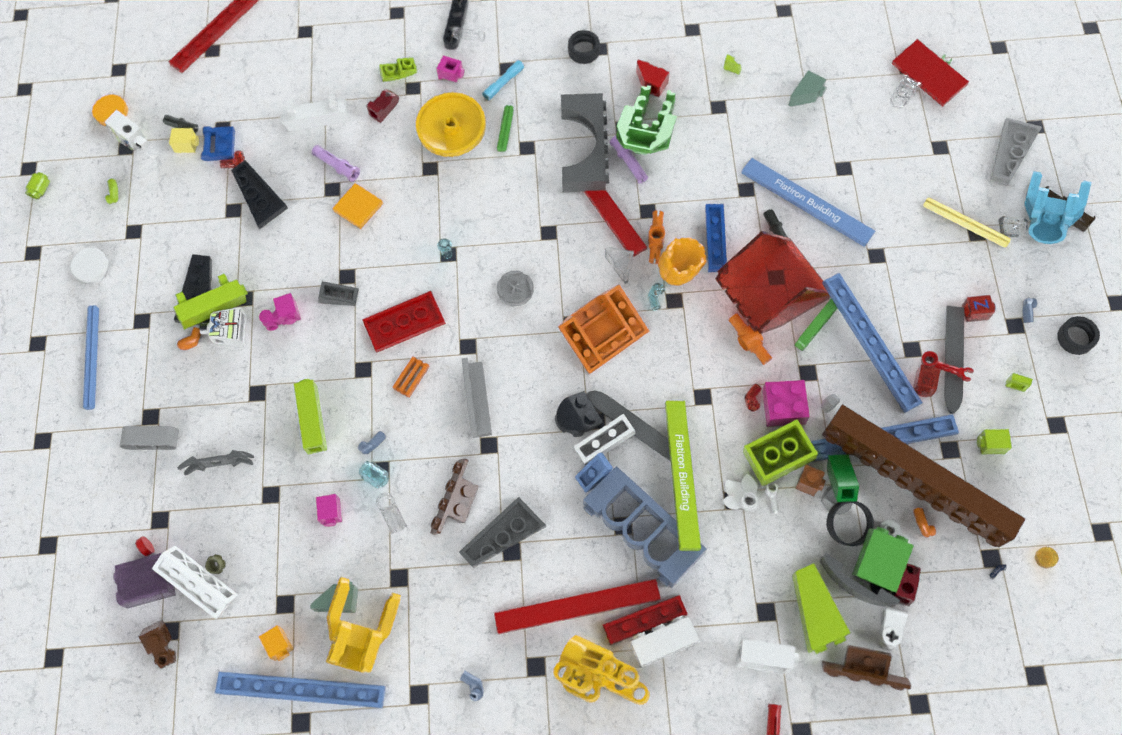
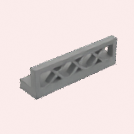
M462 358L472 437L491 436L492 429L482 361L469 363L468 358Z

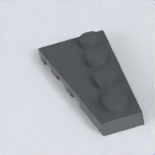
M518 497L462 548L459 553L474 568L547 526Z

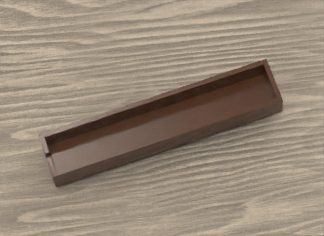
M843 404L822 433L827 442L840 446L846 454L853 455L860 459L863 465L876 469L879 475L890 478L898 487L909 490L915 498L928 502L934 510L945 513L955 523H961L972 534L980 535L986 539L985 541L991 546L999 548L1014 540L1026 518Z

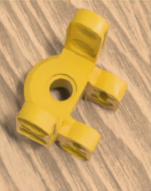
M340 577L327 614L329 639L332 643L326 663L361 673H370L380 645L390 635L401 595L392 592L389 599L386 600L377 630L340 620L350 589L349 579Z
M578 635L573 636L567 642L561 653L560 660L553 670L555 678L562 683L567 692L589 703L599 699L602 687L637 705L647 703L650 698L649 690L643 683L639 682V674L634 667L614 658L613 652ZM566 667L563 678L559 677L560 669ZM633 672L635 674V678L633 679L625 675V673ZM615 684H618V685L624 687V689H622V690L616 689V688H615ZM639 688L645 690V696L642 699L634 698V692ZM591 689L595 691L594 694H587Z

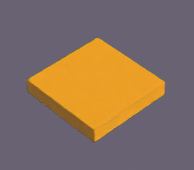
M355 183L332 209L335 213L361 229L383 205V201Z

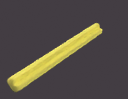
M930 197L923 204V207L1004 248L1008 246L1011 240L1009 237Z

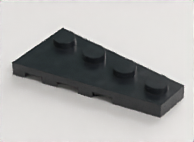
M246 160L231 169L259 229L288 209L282 199Z
M192 254L182 288L186 300L212 290V258L210 256ZM175 314L174 321L176 323H180ZM207 319L201 323H210V319Z

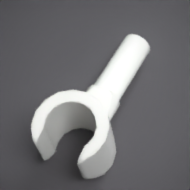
M774 483V491L769 490L768 484L765 489L766 495L770 497L773 513L778 512L776 503L778 485Z

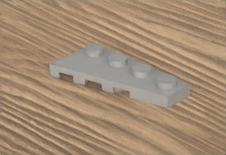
M1010 118L1005 119L990 180L1005 184L1010 183L1041 130V126Z

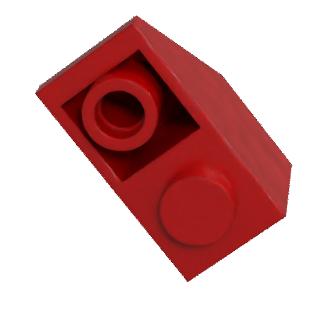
M638 59L636 73L641 85L645 87L651 86L650 94L660 98L668 84L669 71Z

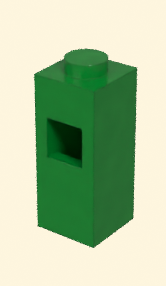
M828 455L826 471L836 502L857 501L859 483L849 455Z

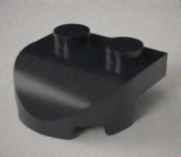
M585 391L566 397L560 403L555 415L557 427L563 433L573 434V437H581L585 432L598 428L603 424Z

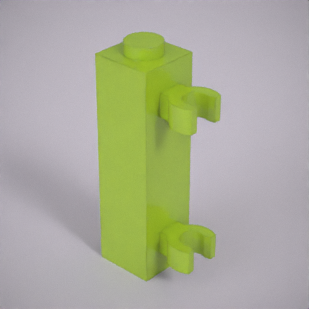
M222 274L217 276L220 287L190 300H186L183 292L175 294L179 304L173 308L183 329L185 330L210 319L212 312L232 309L246 303L245 295L248 293L243 284L240 285L237 279L229 282L226 275Z
M313 379L300 380L298 383H294L303 449L308 455L327 451L318 387Z

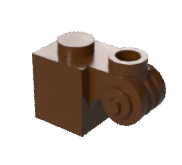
M163 620L141 631L138 637L147 654L152 653L155 659L154 662L160 669L176 662L175 650L168 648L172 636Z

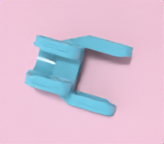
M1033 171L1024 203L1031 220L1029 234L1037 242L1043 244L1059 243L1065 239L1068 228L1082 217L1092 182L1085 180L1081 182L1079 192L1077 194L1069 193L1066 201L1047 197L1049 189L1039 187L1042 178L1041 172Z

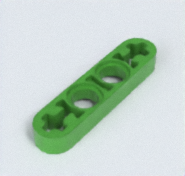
M832 298L795 343L794 346L799 350L803 351L838 309Z

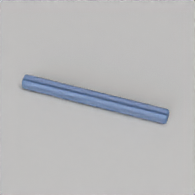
M96 305L88 306L83 390V408L85 410L95 408L99 308Z

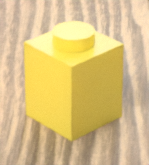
M172 128L169 144L175 153H195L196 147L199 145V137L192 128Z

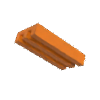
M412 356L393 385V389L410 398L429 369V364L423 363V361L417 360L416 357ZM421 366L422 369L418 373L417 377L415 378L409 389L405 391L406 387L411 382L414 375Z

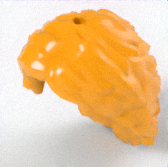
M675 238L659 257L657 266L661 278L674 286H681L693 280L707 262L705 247L699 244L696 239Z

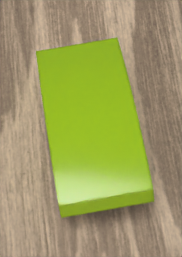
M413 57L397 58L396 63L379 64V71L383 82L406 78L417 73Z

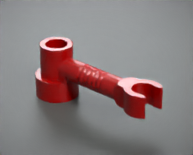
M933 351L925 352L921 358L922 367L925 370L936 368L955 374L965 382L971 381L970 377L964 375L965 372H974L970 367L959 368L938 361L937 354Z

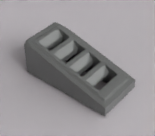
M322 281L318 303L355 306L359 288ZM334 292H337L336 297L333 296ZM341 292H345L344 298H340ZM348 293H352L351 300L347 299Z

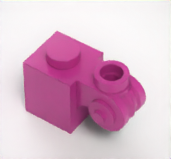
M291 293L273 298L276 308L273 313L270 310H263L259 314L260 321L269 331L276 330L281 324L291 325L301 320L296 301Z

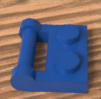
M204 126L202 130L204 143L201 159L203 161L234 159V127L212 128ZM211 136H215V152L210 153Z

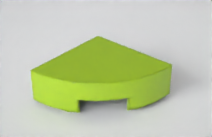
M727 54L723 69L740 75L742 70L740 63L738 64L733 56Z

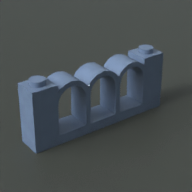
M617 466L583 499V508L590 516L595 515L599 518L602 515V520L606 527L615 531L622 530L623 541L628 547L633 550H643L644 561L652 569L658 570V580L666 587L669 585L673 588L707 550L702 544L700 551H679L678 548L666 561L659 562L653 560L648 554V548L666 528L678 539L676 520ZM624 491H627L640 503V506L624 521L614 522L608 518L606 511ZM647 510L661 525L646 540L641 542L634 541L627 535V529Z

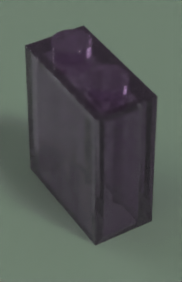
M162 553L115 565L113 579L115 584H117L116 601L120 606L129 609L176 596L175 587L152 569Z

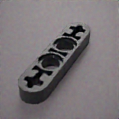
M452 0L443 36L444 46L448 50H454L459 45L468 10V0ZM456 12L462 13L459 17L453 16ZM452 26H458L457 30L450 29Z

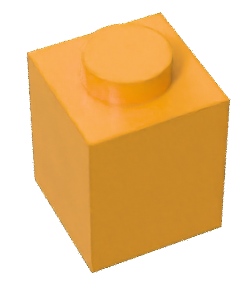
M278 625L258 636L269 658L274 661H281L290 655L289 652L294 650L283 628Z

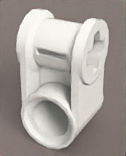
M885 606L878 637L879 645L885 650L894 649L901 642L908 612ZM888 634L891 635L892 642H889V638L886 637Z

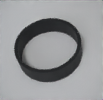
M838 502L830 509L826 525L828 533L837 543L847 546H859L864 543L869 529H874V519L869 508L861 502ZM848 503L859 506L866 517L864 534L860 539L852 543L842 541L835 533L833 524L836 512Z

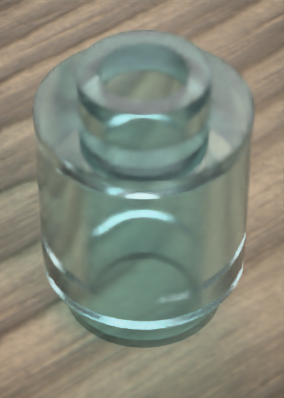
M366 461L359 470L361 478L377 489L384 487L389 481V473L374 462Z

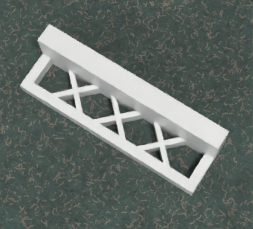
M176 546L163 552L152 568L215 619H218L226 607L238 597V594Z

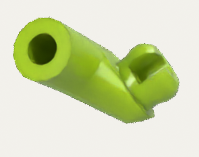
M111 178L107 181L110 194L105 196L108 204L118 201V185L116 180Z

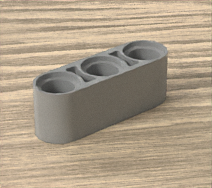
M124 426L122 428L120 447L127 450H175L179 429L171 426Z

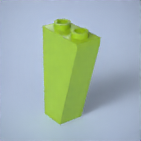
M813 563L795 571L792 578L808 653L815 651L816 654H819L828 649L826 646L834 642L836 646L847 641L845 637L850 634V631L815 564Z

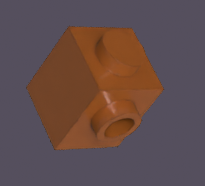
M805 465L795 489L814 497L817 491H822L826 480L823 479L825 472Z

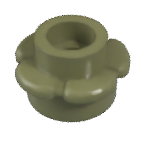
M218 554L209 556L205 563L206 570L211 574H220L226 567L225 560Z

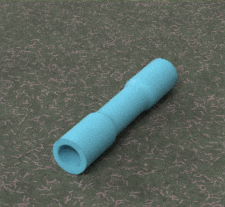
M517 60L496 82L492 83L482 92L483 97L488 101L493 98L508 81L524 69V64Z

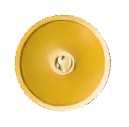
M457 92L443 93L431 98L421 107L416 118L417 135L422 145L436 155L444 157L460 156L468 153L481 142L486 131L485 114L480 104L472 97Z

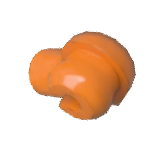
M193 327L191 335L179 340L177 347L181 350L196 347L201 336L200 329Z
M915 508L913 510L914 517L922 535L928 538L929 536H935L936 528L933 525L928 526L923 508Z

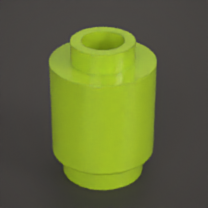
M41 172L33 173L25 187V194L37 200L43 197L50 183L48 176Z

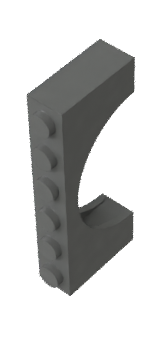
M603 93L561 94L562 120H572L581 123L592 132L596 139L594 150L585 160L572 166L562 167L563 192L606 190V184H609V173H605V169H609L608 158H605V154H608V143H604V140H608L607 129H604V125H607V114L603 115V111H607L606 100H603Z

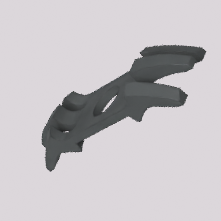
M232 450L230 454L196 459L192 456L181 463L177 469L182 470L189 466L184 471L186 476L195 470L205 471V468L232 464L235 467L240 463L253 465L252 460L249 458H254V455L244 451Z

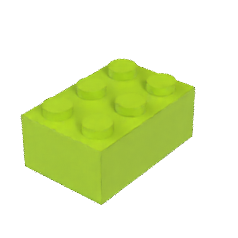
M798 419L745 445L743 449V454L762 487L815 461L818 455Z

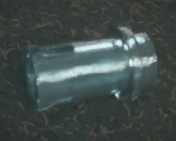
M441 239L437 243V247L441 251V256L448 259L453 255L451 250L452 243L449 239Z

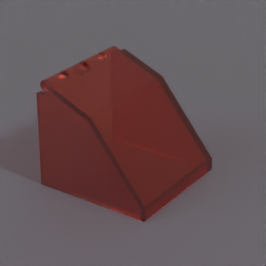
M761 231L717 271L718 275L715 278L722 289H727L725 293L732 303H737L735 307L743 318H748L746 322L754 332L758 331L759 334L777 329L831 298L822 284L824 280L791 238Z

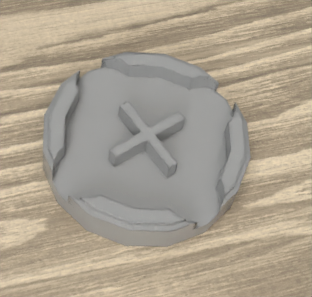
M521 271L505 273L497 283V294L506 305L521 306L526 304L534 293L531 278Z

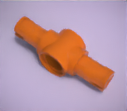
M658 210L652 213V225L648 234V247L650 248L649 263L654 264V259H656L655 264L659 263L661 249H663L665 240L664 212L659 211V216H657Z
M738 313L729 318L728 321L738 332L737 335L739 337L737 339L740 346L745 351L750 350L751 353L753 352L763 365L767 364L772 359V356L763 346V336L756 327L751 328L749 325L747 326Z

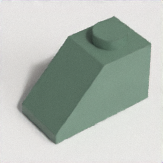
M808 70L791 94L789 106L793 107L816 102L818 97H822L827 89L825 87L827 79Z
M350 581V589L342 613H356L358 588ZM333 584L312 602L310 609L315 612H328L337 584Z

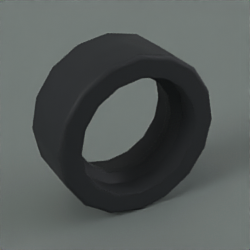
M581 30L572 34L568 40L570 58L579 64H588L595 61L600 53L598 36L589 30ZM580 42H588L594 48L589 52H579L574 49V46Z
M1076 316L1068 319L1060 327L1057 339L1065 351L1075 355H1082L1088 353L1097 345L1100 339V331L1092 320ZM1072 326L1083 329L1089 337V342L1086 345L1074 342L1069 337L1068 329Z

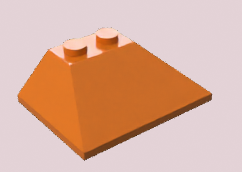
M620 284L596 296L569 315L558 326L588 374L597 370L649 332V329Z

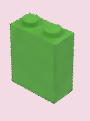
M884 528L869 529L852 575L888 591L897 592L914 545L908 543L909 539L903 536L896 535L895 538L888 535L889 531Z

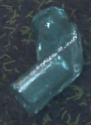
M654 284L648 293V300L653 311L661 308L658 297L665 292L663 284Z

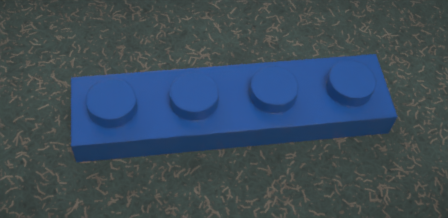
M705 204L708 272H727L724 204Z

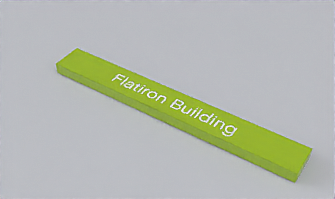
M666 401L665 412L679 551H700L701 542L685 401Z

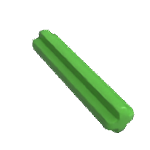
M512 105L504 107L497 143V150L499 152L507 150L514 112Z

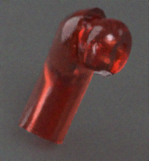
M238 150L235 151L233 159L220 160V168L229 169L236 167L245 160L244 153Z
M756 383L753 384L744 396L746 407L752 412L760 408V403H758L756 396L762 388Z

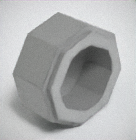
M836 394L827 396L823 400L821 408L826 413H829L839 404L840 398Z

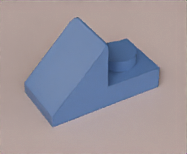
M599 453L575 478L584 492L587 493L595 488L613 470V467L604 454Z

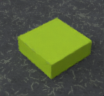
M1012 373L1006 380L1005 386L1025 392L1032 385L1033 379Z

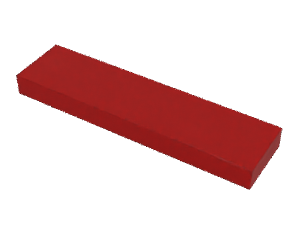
M678 595L602 626L611 646L642 632L652 630L658 625L672 622L677 617H685L688 613L681 596Z

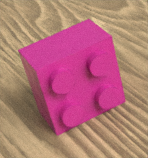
M805 380L765 382L762 394L766 426H785L797 419L801 425H806L810 415Z

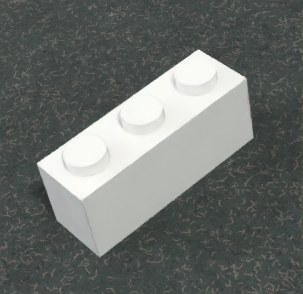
M622 414L575 445L574 449L584 464L587 465L597 454H606L635 435V430L626 416Z
M677 617L672 620L673 624L666 627L664 624L654 627L652 633L645 635V632H642L633 637L634 640L631 641V647L640 668L699 643L700 639L690 617Z

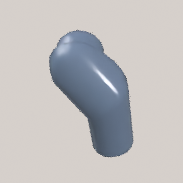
M1026 298L1023 301V323L1034 322L1033 308H1036L1038 304L1035 298Z
M379 431L368 443L362 441L358 445V450L362 451V454H369L386 439V435Z
M464 671L460 680L469 685L470 699L472 701L482 699L484 695L482 680Z

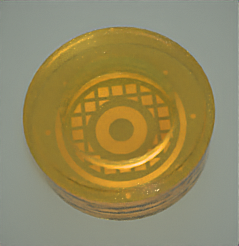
M1042 547L1035 553V561L1042 568L1049 569L1058 563V554L1051 547Z

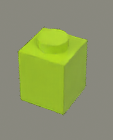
M984 429L977 437V446L980 448L981 455L1006 454L1011 450L1009 429Z

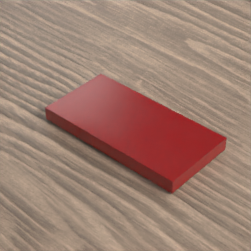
M918 39L892 61L893 66L942 107L969 84L966 78Z
M431 291L362 319L376 353L446 324Z

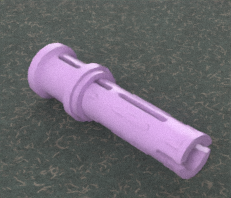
M614 136L609 143L617 151V156L625 161L639 184L642 183L641 179L645 182L648 176L631 153L632 150L623 148L616 136Z
M319 145L313 147L312 155L335 168L339 175L343 174L350 182L358 178L360 174L358 167H353L345 159L337 158Z

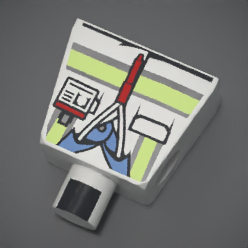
M118 110L105 121L113 138L134 151L138 147L144 150L149 145L141 129Z
M242 308L212 312L210 323L200 324V333L208 334L214 344L243 348L247 315Z

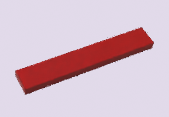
M606 190L584 192L631 258L647 250L645 243Z

